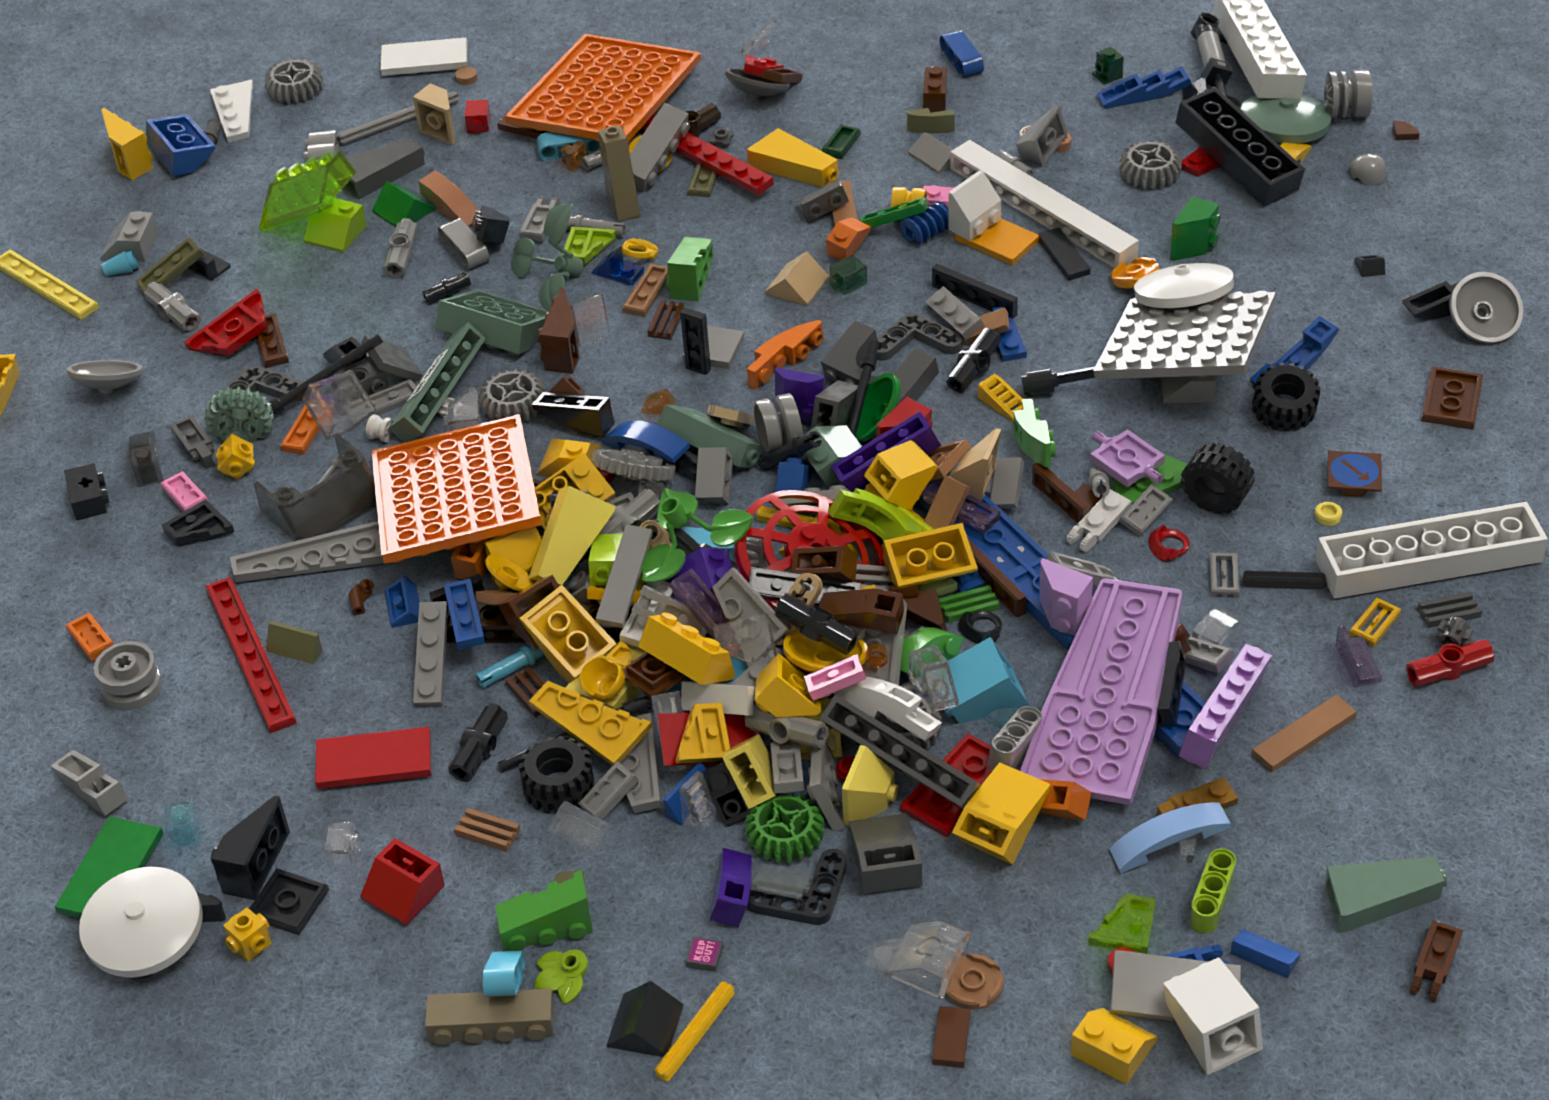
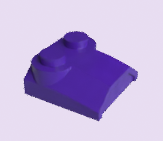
M776 367L775 398L778 395L791 393L796 403L800 420L805 423H812L815 396L826 389L825 375Z

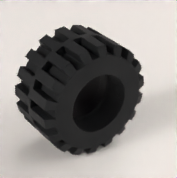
M1278 363L1277 367L1271 365L1267 371L1263 370L1260 373V377L1256 380L1252 409L1256 413L1258 421L1263 420L1264 426L1273 425L1272 429L1277 431L1279 427L1283 428V431H1289L1293 427L1294 431L1300 430L1301 425L1305 428L1309 425V421H1313L1320 397L1319 381L1317 378H1313V373L1310 370L1306 372L1305 367L1301 365L1296 367L1294 366L1295 363H1289V365ZM1276 395H1290L1296 400L1286 401L1278 398Z
M1212 442L1207 445L1204 444L1196 450L1181 473V484L1184 486V492L1189 495L1188 498L1196 502L1198 507H1203L1210 512L1215 511L1216 514H1222L1223 512L1228 514L1238 509L1255 482V477L1253 476L1255 473L1254 469L1250 467L1251 463L1243 457L1244 455L1240 451H1235L1231 446L1226 447L1223 443L1216 445Z
M558 736V739L548 737L546 741L542 742L539 740L535 742L534 747L529 746L526 749V754H522L519 772L526 801L529 804H533V808L539 810L542 807L543 812L548 814L551 810H555V814H562L561 810L567 809L570 812L574 810V805L581 807L578 803L594 787L590 753L588 750H585V746L581 742L576 744L575 739L569 738L565 740L564 736ZM556 772H565V774L560 776H548Z

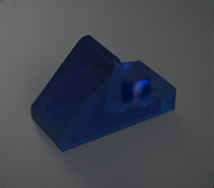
M619 246L599 262L592 270V274L633 286L643 275L644 266L624 261L622 247Z

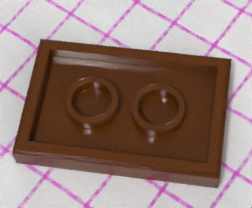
M1432 367L1421 421L1474 430L1483 374Z

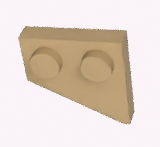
M708 405L706 415L721 418L720 423L743 428L744 423L749 425L753 423L754 415Z

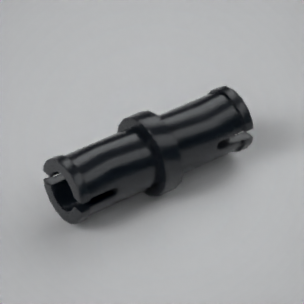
M464 271L449 280H441L440 284L422 291L425 301L430 305L446 296L448 298L453 296L454 292L471 286V281Z

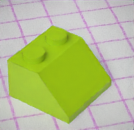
M323 195L311 208L304 243L344 253L367 226L363 205Z

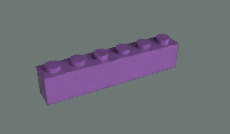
M1248 644L1244 645L1189 728L1179 757L1202 768H1207L1260 685L1272 655L1263 652L1260 648L1252 647Z

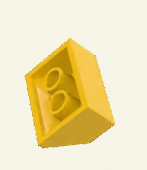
M963 523L884 540L883 559L889 569L888 575L898 589L978 571Z
M661 613V615L648 617L638 645L641 649L701 685L734 680L736 675L729 652L721 648L718 641L701 636L696 628L679 623L677 617L672 614Z

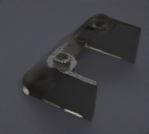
M336 434L334 438L339 455L337 462L342 470L302 494L291 487H283L271 493L258 481L253 483L260 511L293 541L338 531L377 507L372 470L362 453L340 434Z

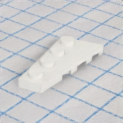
M252 80L210 89L228 143L250 138V115L253 99Z

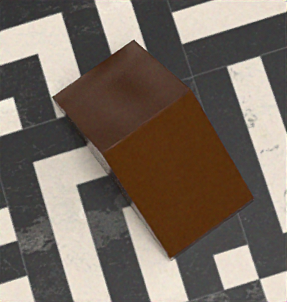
M936 589L918 593L914 597L903 598L907 603L908 619L926 628L933 627L948 632Z

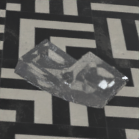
M1221 606L1217 607L1192 631V637L1221 645L1227 636L1231 637L1244 622V617Z

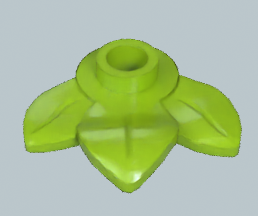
M571 949L565 953L551 951L544 954L536 962L542 971L536 977L534 989L552 988V992L558 991L560 999L564 1004H569L579 995L584 985L582 977L588 969V958L581 950ZM576 960V963L573 966L569 967V964L572 961Z

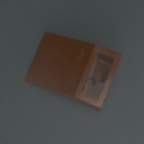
M560 287L557 296L552 299L550 312H547L545 315L543 328H540L538 331L537 340L538 343H541L540 360L544 362L545 371L573 374L580 359L576 327L565 290Z

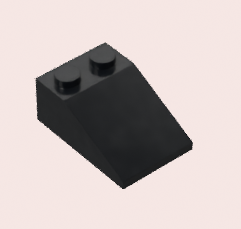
M280 796L270 798L223 835L218 847H214L211 853V863L214 866L217 881L223 894L251 900L257 898L290 833Z

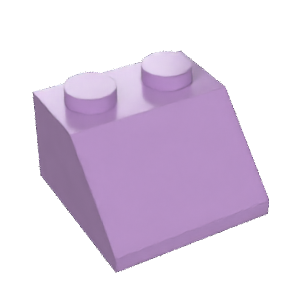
M1043 558L1040 561L1039 601L1050 626L1075 637L1092 601L1093 577Z

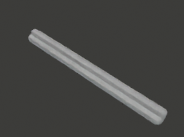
M456 92L448 93L449 105L459 102ZM415 106L338 133L339 143L345 145L417 118Z

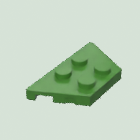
M1164 454L1165 462L1154 469L1164 476L1161 483L1157 485L1149 478L1144 477L1126 487L1111 476L1113 491L1131 500V504L1151 484L1165 494L1171 493L1184 487L1181 484V473L1187 463Z

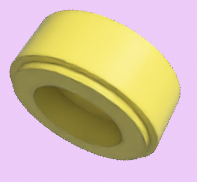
M1323 502L1317 505L1315 509V519L1322 525L1333 526L1341 521L1342 509L1339 505L1333 502Z

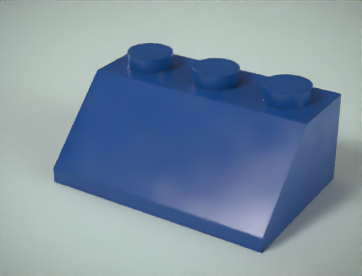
M188 114L146 120L147 146L173 176L194 173L215 151L213 142Z

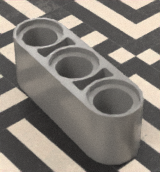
M460 218L437 228L441 241L447 243L445 244L453 254H457L456 258L464 266L467 265V270L490 260L484 243L477 240L476 235Z
M1030 706L1019 708L994 737L987 763L990 771H993L999 762L1015 768L1024 758L1030 741L1042 721V713L1038 709Z

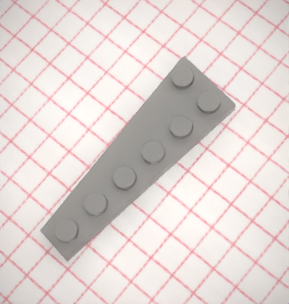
M378 521L230 557L235 582L384 563L381 555Z

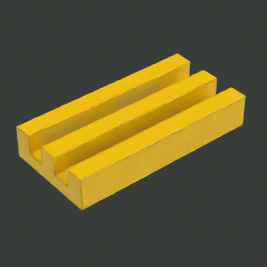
M1376 597L1350 629L1349 636L1352 638L1356 636L1363 643L1365 641L1369 642V646L1374 648L1399 617L1401 608ZM1379 606L1382 607L1383 609L1373 619L1372 623L1368 626V628L1365 631H1362V627L1375 613ZM1389 611H1391V613L1389 614V616L1385 619V621L1381 624V626L1376 630V632H1375L1373 635H1370V634L1374 631V629L1378 626V624L1383 620V618L1387 615V613H1388Z

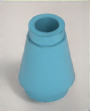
M125 250L101 264L106 277L132 273L134 269L139 268L132 250L129 252Z

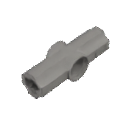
M402 219L401 222L397 223L395 233L389 238L390 249L384 265V272L390 275L391 278H400L402 274H405L408 261L413 257L412 248L418 226L411 219Z
M155 281L147 285V289L144 292L145 298L157 308L162 318L166 317L167 322L172 320L184 331L191 332L197 328L201 322L200 316L187 305L186 300L179 292L173 294L161 283L158 284Z
M645 489L626 506H616L614 513L599 534H623L626 524L640 527L647 518L658 510L660 500L652 490Z
M755 704L753 715L745 716L746 727H749L752 731L770 735L779 744L789 740L820 749L825 746L829 736V726H826L824 722L803 716L776 718L770 712H763Z

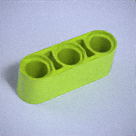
M1223 848L1215 849L1210 853L1192 901L1190 918L1191 927L1199 933H1211L1218 926L1234 881L1236 857L1230 850Z

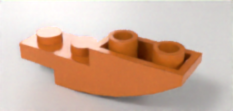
M816 320L793 327L776 335L754 351L755 362L747 368L748 386L757 389L760 385L769 381L771 375L775 373L776 367L783 368L786 362L794 366L800 360H804L808 353L823 341L822 321Z

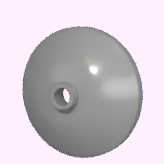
M1490 272L1470 274L1455 286L1450 296V313L1455 325L1464 335L1474 341L1485 344L1502 342L1511 337L1522 322L1524 311L1522 299L1516 288L1500 275ZM1477 311L1482 312L1483 317H1481V316L1477 313Z
M121 360L87 361L67 367V375L72 380L85 387L98 389L99 393H112L114 388L126 386L137 379L143 372L142 365Z

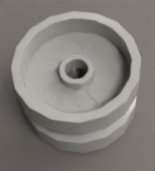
M791 393L776 396L774 405L768 398L754 401L755 425L765 454L781 447L783 444H788L794 437L803 436L799 412Z
M129 641L114 644L105 649L95 661L93 668L102 697L112 708L118 710L142 708L152 702L161 691L163 683L153 651L145 644Z

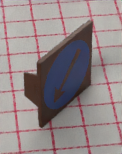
M1328 450V488L1341 489L1343 496L1364 497L1367 491L1382 492L1381 454Z

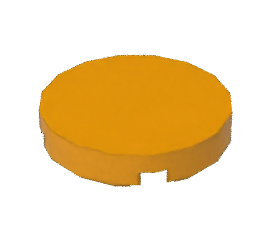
M1147 257L1134 258L1132 260L1133 263L1128 265L1126 262H1123L1111 272L1113 284L1119 288H1134L1135 283L1140 278L1159 270L1158 263L1153 258Z

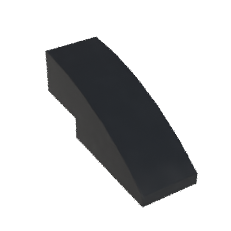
M1444 281L1403 299L1402 304L1414 318L1435 319L1450 316V296L1458 283L1450 285L1447 281Z

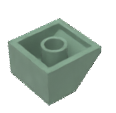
M816 426L809 432H818L821 438L814 440V442L822 440V443L819 447L807 451L805 456L829 488L840 482L831 465L862 446L847 426Z

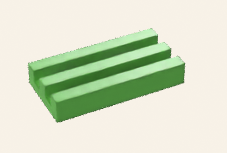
M990 585L939 598L943 614L948 623L959 621L966 611H969L971 614L975 611L992 612L1000 610V603L996 600L995 593H992Z

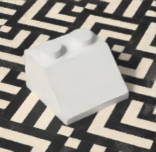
M979 170L948 192L949 230L968 241L982 234L1001 219V199L983 171Z

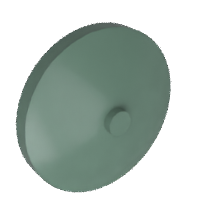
M1255 95L1245 100L1240 109L1275 142L1305 143L1317 140L1327 134L1331 124V113H1329L1328 109L1320 102L1303 95L1301 99L1257 98Z

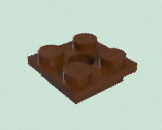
M648 652L623 669L626 677L625 681L652 700L660 698L663 693L682 683L687 678L686 675Z

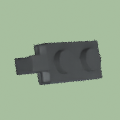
M193 415L170 424L172 433L190 458L194 461L200 459L206 469L215 466L212 458V453L215 452L212 441Z

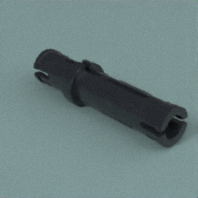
M811 431L802 437L792 438L788 444L759 456L758 462L766 460V462L759 464L760 468L767 471L779 465V462L787 461V458L806 455L807 451L821 445L822 440L814 442V440L821 438L818 432Z

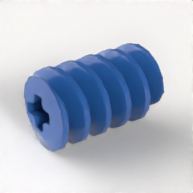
M938 201L928 207L925 212L903 219L900 222L903 237L908 242L914 241L916 244H922L923 240L927 241L931 236H937L938 232L943 233L945 228L949 229V210L943 202Z

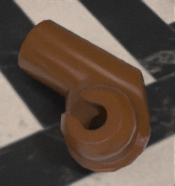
M362 579L349 592L348 598L354 616L365 613L364 602L371 596L372 589L374 588L373 582L369 579Z

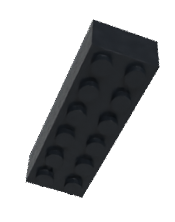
M1216 87L1180 102L1175 123L1264 206L1299 190L1305 168Z

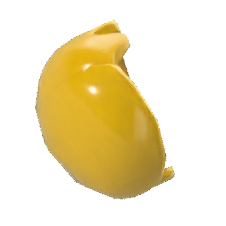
M603 655L589 660L582 668L579 676L580 685L583 690L598 700H607L615 697L623 688L626 678L622 667L616 661L610 660Z

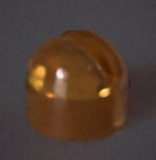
M873 643L869 645L865 654L866 663L875 668L885 666L888 661L887 648L883 644ZM874 653H878L879 657L874 656Z

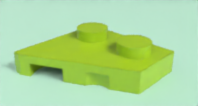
M571 227L564 249L573 253V257L580 258L583 261V265H585L616 239L615 229Z

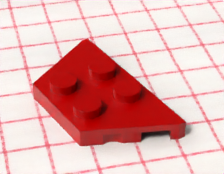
M255 289L184 341L186 348L197 352L231 355L252 338L258 336L260 332L267 328L263 298L260 291Z

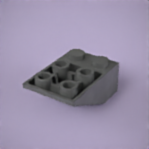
M907 813L849 821L863 894L922 886V861L917 839Z

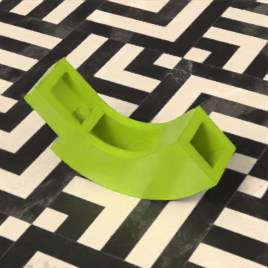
M857 488L854 492L840 490L828 510L832 518L863 525L875 532L883 540L923 532L917 523L902 510L879 496Z

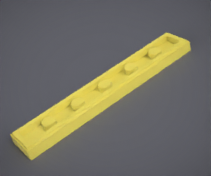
M8 250L0 256V270L76 318L82 320L99 309L97 302L14 251Z

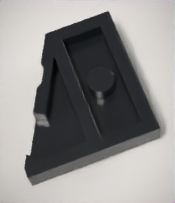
M206 499L162 524L164 533L177 545L235 532L233 524Z

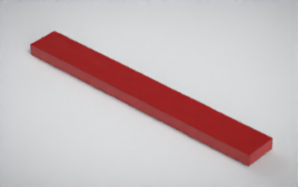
M228 577L205 585L269 732L273 733L297 724L232 578Z

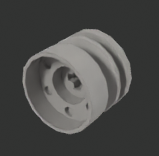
M1368 69L1352 70L1349 81L1344 71H1339L1338 75L1335 71H1329L1325 79L1323 98L1325 107L1331 113V119H1336L1337 114H1339L1340 119H1344L1348 108L1352 118H1368L1370 116L1373 94L1372 80Z

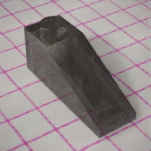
M155 431L129 436V452L138 487L163 482Z

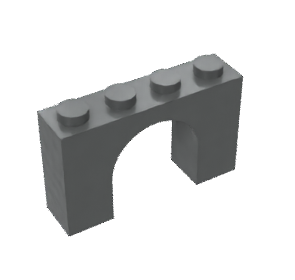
M857 320L850 325L821 360L826 379L833 383L839 380L854 385L859 384L862 372L861 362L863 356L866 355L869 341L876 340L878 342L874 328ZM915 348L902 365L892 372L900 381V402L906 397L917 401L939 373L936 357ZM871 375L869 385L879 376Z

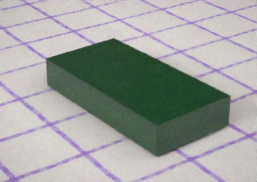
M840 124L821 151L834 158L843 159L861 135V129Z

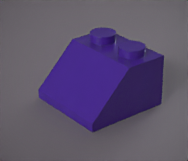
M699 548L686 556L681 570L669 578L675 599L697 610H721V605L712 587L732 568L727 549Z

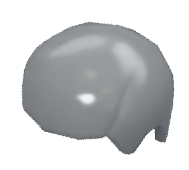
M1367 153L1359 155L1350 164L1352 178L1354 180L1359 178L1363 185H1377L1387 178L1384 160L1376 154Z

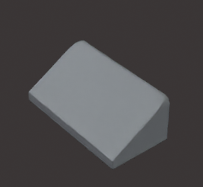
M925 132L910 148L908 154L939 174L950 168V151L953 149Z

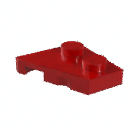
M746 55L744 72L762 77L765 69L784 68V65L776 63L777 60L774 58L764 57V59Z

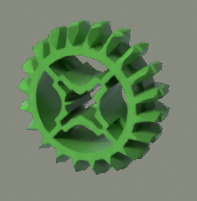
M778 793L776 797H772L750 808L749 815H747L745 820V835L751 849L755 850L757 856L764 854L766 862L775 857L777 864L782 859H787V862L791 864L794 857L802 862L804 854L812 856L813 848L819 849L820 840H823L824 818H822L819 806H815L812 799L805 800L803 793L797 797H794L793 793L788 795Z

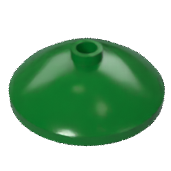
M892 373L880 375L868 386L856 434V439L859 443L875 438L876 425L900 403V381Z

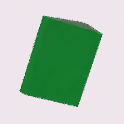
M386 181L372 212L396 227L397 223L401 222L402 219H411L415 223L435 211L436 207L409 189Z

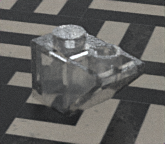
M934 645L911 651L908 678L931 711L936 712L959 706V699L948 661L937 646Z

